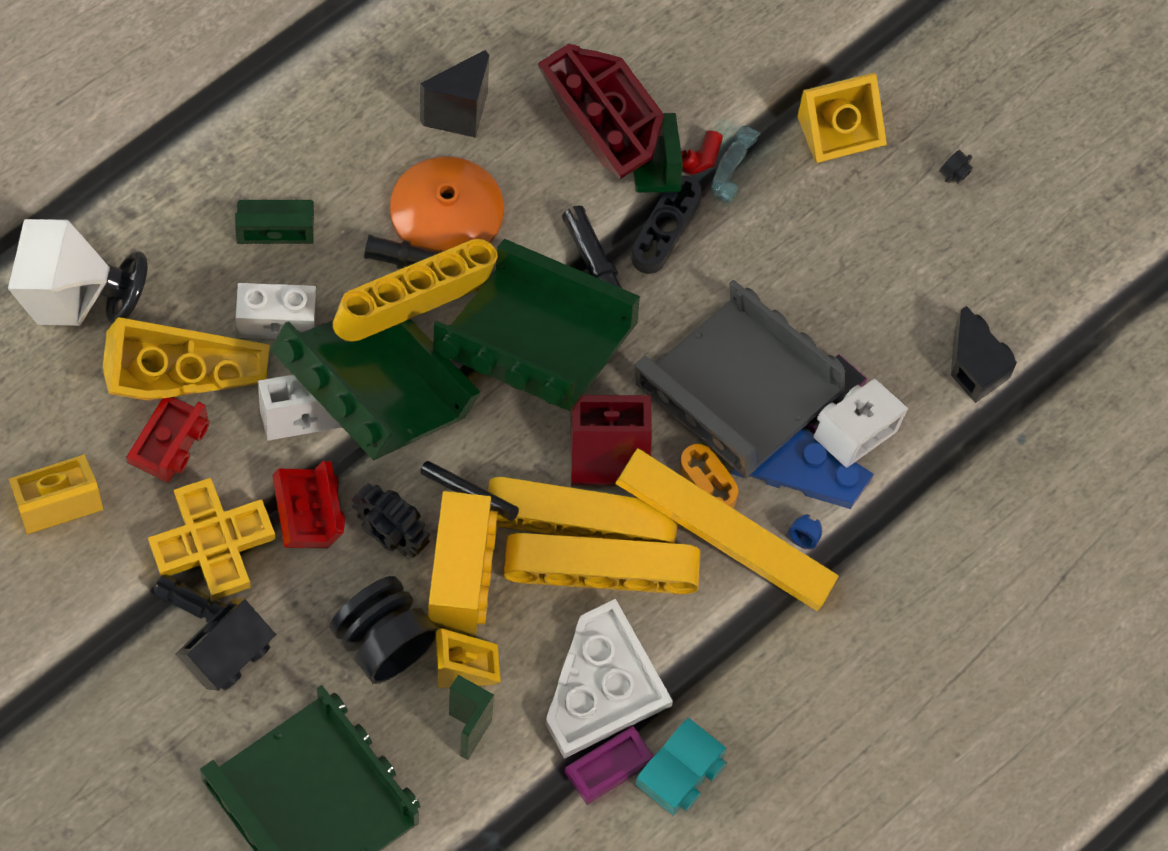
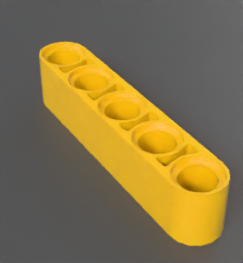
M473 239L349 290L342 297L333 320V330L340 338L346 341H359L477 291L488 280L498 257L497 251L491 243L482 239Z
M494 477L488 482V492L519 508V513L513 521L497 515V527L546 535L676 543L678 523L639 498L507 477Z
M515 533L506 538L504 578L511 582L524 584L691 594L699 590L701 551L699 548L687 544Z

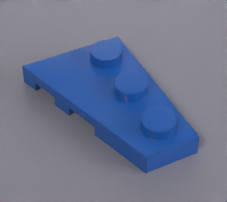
M802 428L749 475L750 477L766 481V485L780 488V486L804 492L807 497L851 509L872 481L874 474L856 462L846 468L813 438L814 435ZM733 468L732 475L745 478L741 473H739L735 468Z

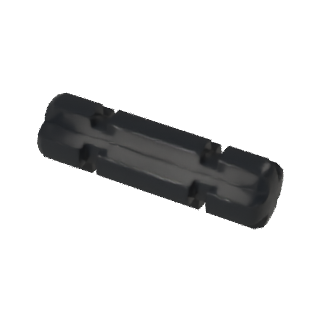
M167 574L162 575L154 587L156 596L166 601L171 599L174 601L173 605L200 619L205 617L207 619L206 622H209L225 606V604L217 600L212 602L210 600L211 597L184 583L179 585L177 579Z

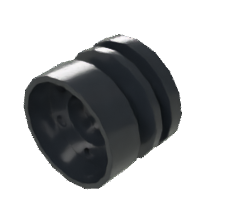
M387 576L362 589L339 609L329 626L336 638L342 639L341 643L347 651L359 650L355 661L372 684H380L390 680L414 664L433 645L436 630H438L422 608L410 610L414 600L408 591H403L404 587L396 576Z

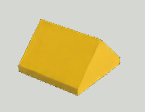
M873 72L803 90L797 117L816 163L887 145L876 73Z
M85 454L8 479L27 535L103 510L99 488Z

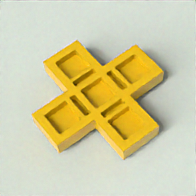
M211 477L174 489V497L185 525L148 537L149 546L160 576L164 574L171 576L200 566L213 601L251 588L250 580L239 552L276 540L275 532L262 499L224 512Z

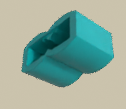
M688 717L640 772L635 786L672 816L680 809L687 812L701 795L697 788L706 778L711 782L714 781L726 766L727 762L723 758L727 747Z

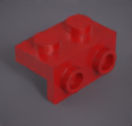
M175 397L162 398L127 454V463L169 483L175 473L180 474L185 469L190 458V452L188 451L195 440L201 441L209 428L210 420H208L206 405L198 401L194 407Z
M322 461L315 469L278 468L272 477L284 548L328 549L344 533L345 516L340 511L338 500L339 481L333 472L332 462Z

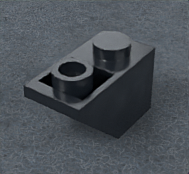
M966 306L960 311L955 325L951 376L972 400L977 403L1011 378L1017 361L1009 346L999 342L993 336L987 322L980 315L974 314Z

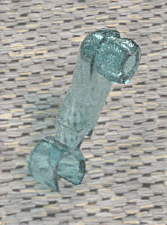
M742 126L737 132L733 143L720 160L711 185L713 195L716 198L720 197L726 203L732 202L739 189L737 184L730 182L736 167L744 159L747 152L746 149L751 147L758 140L756 137L761 134L749 126Z

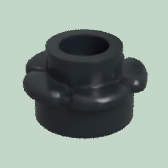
M959 149L943 164L939 172L946 178V183L954 180L959 184L973 170V167L969 164L972 160V155L966 156Z

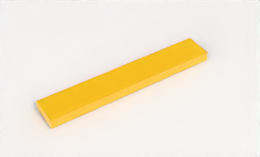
M638 448L615 483L815 611L822 607L839 575Z

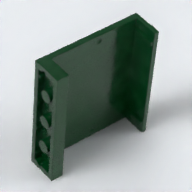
M504 238L497 247L496 270L451 325H446L439 321L434 323L433 351L447 359H452L473 368L481 374H486L507 383L515 389L543 399L549 404L571 411L637 325L640 296Z
M411 319L354 342L346 341L333 330V320L302 333L288 321L282 327L270 349L373 461L464 419L481 393L449 359L433 351V342Z
M323 685L317 688L318 699L221 766H218L212 760L200 768L202 782L253 851H381L419 824V811L417 809L421 806L416 796L408 787L403 790L393 779L396 776V772L390 762L383 755L377 758L369 747L372 741L365 729L360 724L352 725L345 716L348 713V709L342 699L335 692L329 695Z

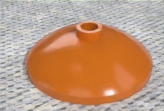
M441 156L417 163L400 177L391 195L390 216L393 227L402 241L406 239L411 241V245L437 251H446L473 239H482L491 243L502 225L504 200L497 182L484 168L467 159ZM443 193H451L453 197L451 199H444L441 195Z

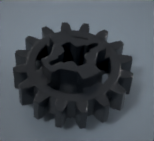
M367 483L352 498L354 502L352 508L359 513L357 517L364 521L361 524L363 530L381 543L384 549L393 552L397 548L403 556L406 557L408 554L414 558L430 543L428 539L430 533L423 529L426 525L418 520L421 517L420 513L415 507L403 500L397 492L387 490L385 493L379 485L376 484L373 487L370 483Z

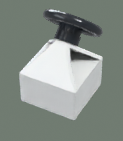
M24 219L8 290L37 325L80 326L100 294L107 297L106 316L108 321L113 324L118 317L127 319L135 309L147 277V258L143 252L134 251L123 260L119 268L107 265L68 220ZM122 300V307L118 311V301Z

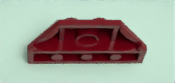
M569 43L538 63V67L562 111L603 167L622 179L653 159L664 114L623 58L595 50L582 49L580 46Z

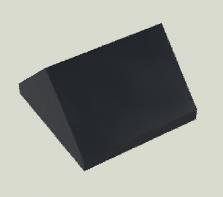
M486 50L420 83V121L423 126L476 138L488 94L490 55Z

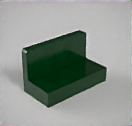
M663 113L664 119L653 159L633 171L635 191L637 193L681 192L683 162L676 113Z
M239 200L237 202V213H235L237 244H314L313 200Z
M458 675L450 687L449 715L466 724L461 733L460 756L468 760L492 722L494 694Z

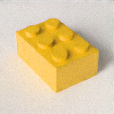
M443 491L428 606V617L438 630L442 628L470 637H476L477 625L486 624L488 592L491 582L498 511H490L491 496Z

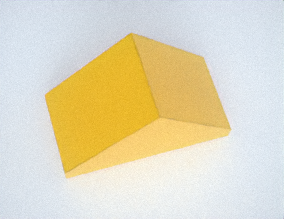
M442 628L436 630L435 654L438 688H450L458 675L478 686L495 685L501 682L498 644Z

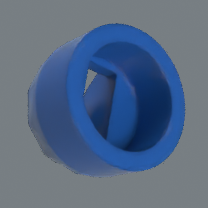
M809 514L799 516L788 530L790 540L804 549H814L823 533L820 520L813 521L810 519L811 515Z

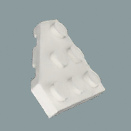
M616 599L580 616L546 717L545 725L564 759L672 706L673 701Z

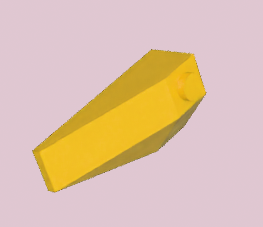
M118 317L106 331L103 372L108 394L148 401L257 385L259 380L267 379L270 345Z

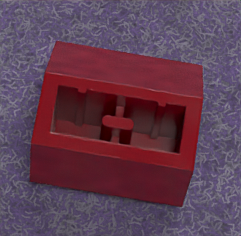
M582 395L570 411L571 486H618L615 483L637 448L651 456V395Z

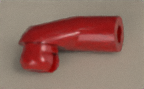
M713 130L706 131L700 150L693 151L689 149L688 153L685 149L681 151L682 172L695 175L712 168L716 164L723 135Z

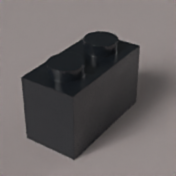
M233 598L175 654L207 690L219 691L221 688L227 690L242 676L240 670L250 660L251 662H256L269 651L271 646L268 643L277 634L246 599Z

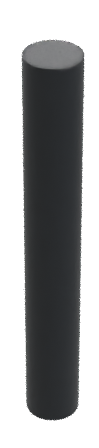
M426 461L421 466L420 472L423 476L457 493L491 496L490 511H498V515L509 521H513L517 517L519 508L431 461Z

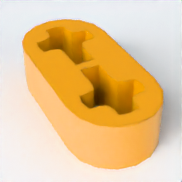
M703 444L688 446L683 451L680 459V472L682 476L712 496L714 492L712 482L720 492L727 490L728 493L725 501L721 497L716 498L734 508L738 497V486L716 454ZM692 457L697 461L705 460L704 472L707 475L698 466L690 467Z

